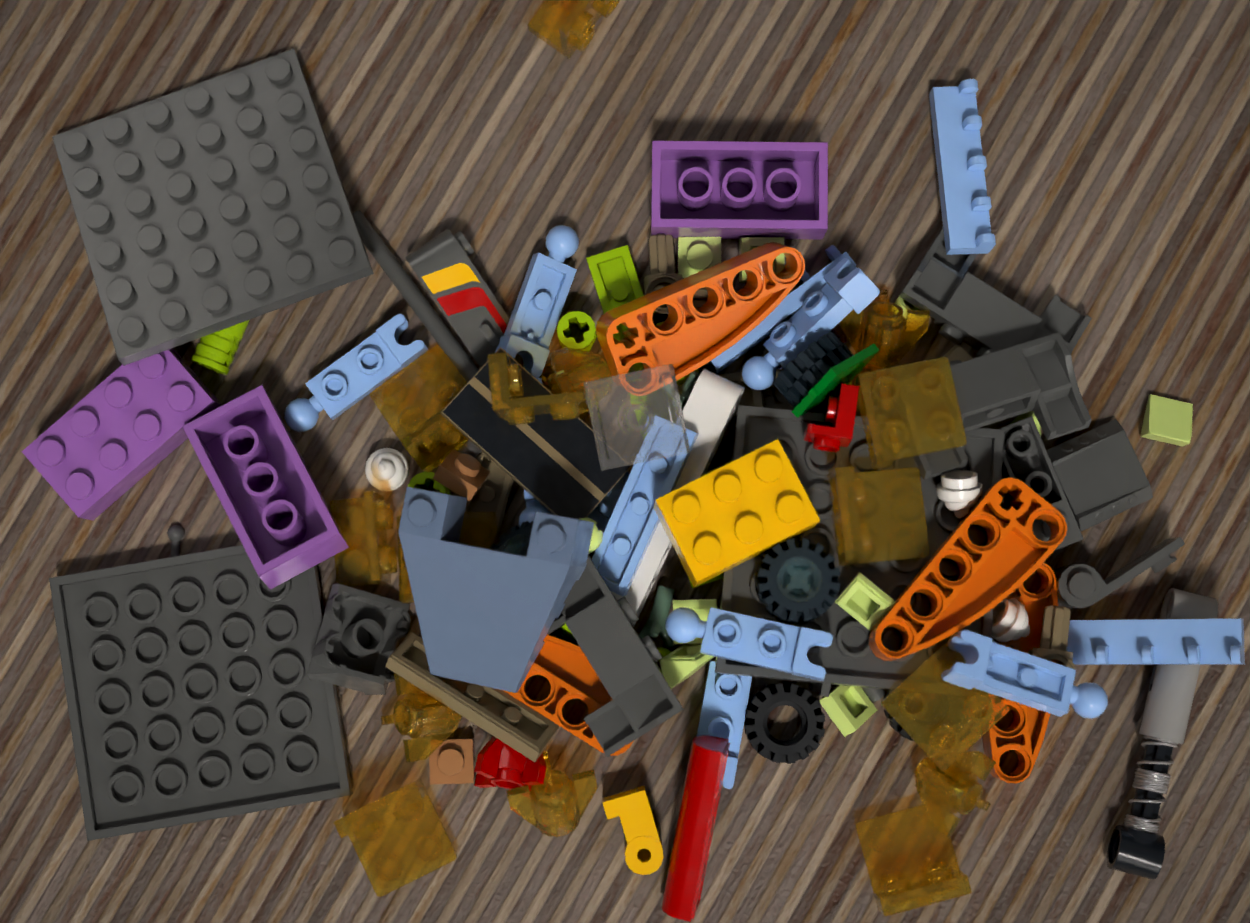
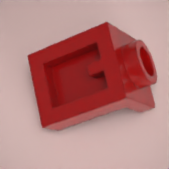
M841 384L836 396L829 395L825 422L832 423V427L808 424L803 440L813 442L814 449L827 452H838L840 447H848L853 438L860 386Z

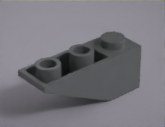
M1031 416L1000 428V430H1004L1003 478H1017L1024 482L1056 508L1066 520L1067 534L1054 551L1083 540L1084 538L1033 417ZM1035 519L1032 525L1034 535L1039 540L1048 542L1051 535L1048 524L1042 520Z

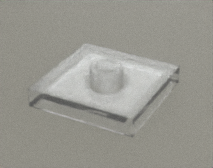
M673 364L584 382L601 471L691 453Z

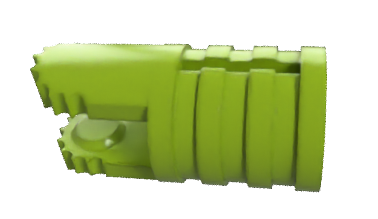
M250 320L201 337L191 361L214 372L228 375L230 364L233 363L234 355L239 348V342L242 341Z

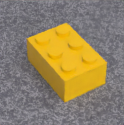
M778 439L655 499L653 506L693 587L772 549L777 544H782L786 540L814 528L820 522V518Z

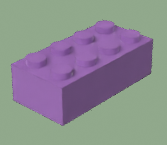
M652 141L651 236L665 234L672 235L673 238L721 237V239H740L741 237H784V239L823 240L828 229V142Z
M171 348L125 366L122 364L28 445L22 453L78 518L93 521L188 439L182 426L222 406V404L179 354Z
M262 385L182 426L259 578L270 590L349 548L273 401Z

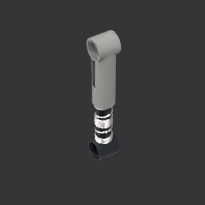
M1171 588L1164 598L1160 619H1217L1218 602L1217 599ZM1154 665L1139 730V734L1144 735L1143 737L1147 741L1141 744L1145 750L1142 761L1137 762L1141 768L1136 769L1137 772H1135L1136 775L1134 776V785H1132L1133 788H1136L1134 799L1128 801L1132 805L1130 815H1125L1126 821H1124V826L1117 825L1110 838L1107 852V866L1109 869L1149 879H1156L1159 875L1164 860L1165 840L1163 836L1158 835V830H1160L1158 827L1160 825L1156 822L1162 820L1158 813L1160 804L1166 801L1162 795L1168 793L1167 787H1169L1171 775L1167 773L1169 765L1174 763V760L1171 758L1173 747H1178L1177 744L1184 743L1201 665Z

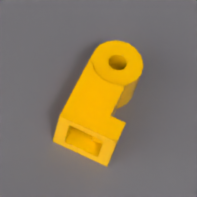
M645 785L602 798L607 820L620 817L627 841L625 845V861L628 867L634 873L640 875H650L657 871L664 858L663 848Z

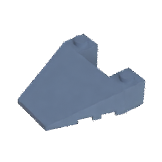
M407 487L398 533L430 674L517 693L545 643L543 640L552 623L561 614L565 606L564 601L575 581L580 579L586 568L594 522L535 511L528 553L525 556L459 543L467 498Z

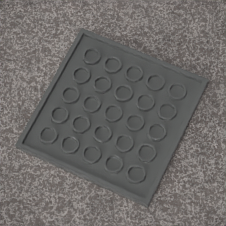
M294 49L52 137L116 355L124 366L374 274L303 69Z
M738 405L733 461L777 439L779 440L820 518V522L814 528L792 539L795 541H801L802 538L808 539L814 545L819 543L825 547L823 550L828 555L830 553L835 558L833 561L836 568L839 567L840 570L838 583H841L840 591L837 592L835 598H838L857 573L861 572L887 595L896 600L964 518H957L954 515V511L947 509L944 502L937 497V484L941 483V475L923 480L906 443L908 432L902 420L855 416L853 438L848 447H840L838 452H827L814 449L813 442L803 440L808 424L832 427V423L825 422L826 413L807 412L796 418L792 410ZM976 428L958 434L968 461L965 467L957 470L976 472L978 474V482L982 484V495L1001 480L1004 430ZM976 524L970 525L968 536L971 542L977 546H985L988 539L985 529ZM770 550L723 573L721 610L800 628L806 627L824 631L834 636L831 646H814L807 652V658L811 663L822 666L825 669L824 681L716 657V674L988 698L987 692L975 688L969 690L945 682L941 678V673L946 669H950L955 663H965V659L960 653L948 647V641L951 636L900 659L884 661L876 657L870 650L868 641L871 630L869 631L835 602L818 618L810 622H802L801 624H793L791 621L783 622L778 620V617L773 613L770 615L765 610L766 606L764 603H760L757 596L759 594L757 587L755 588L757 569ZM947 558L942 559L939 565L941 575L948 581H957L960 570L956 562ZM800 564L790 565L782 571L780 577L781 587L790 597L796 599L805 598L814 589V576L806 566ZM913 593L910 601L912 610L919 616L929 615L931 611L929 598L922 593ZM993 609L962 630H969L992 638ZM886 627L883 630L881 640L885 648L894 652L900 650L903 643L901 633L893 627Z
M243 545L49 578L87 841L339 798L353 794L336 685L318 680L311 681L307 675L324 616L317 565L270 590L259 578Z

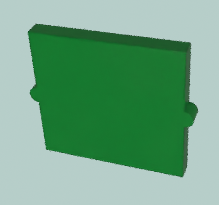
M872 344L832 367L792 410V413L796 418H799L827 401L829 395H837L841 384H849L880 349L875 344Z

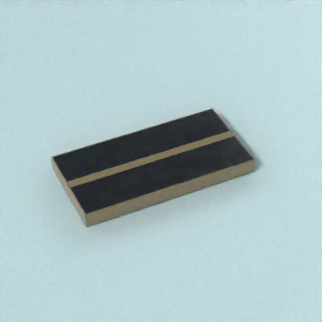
M501 347L440 413L554 515L575 519L586 518L632 467L628 461Z

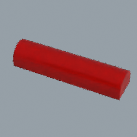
M701 735L694 737L692 741L661 906L667 915L689 922L692 919L694 920L700 905L730 748L729 739Z

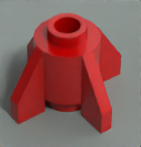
M492 736L478 753L474 770L477 773L474 786L479 788L498 786L510 790H521L520 792L531 797L542 798L547 768L543 753L536 762H533Z

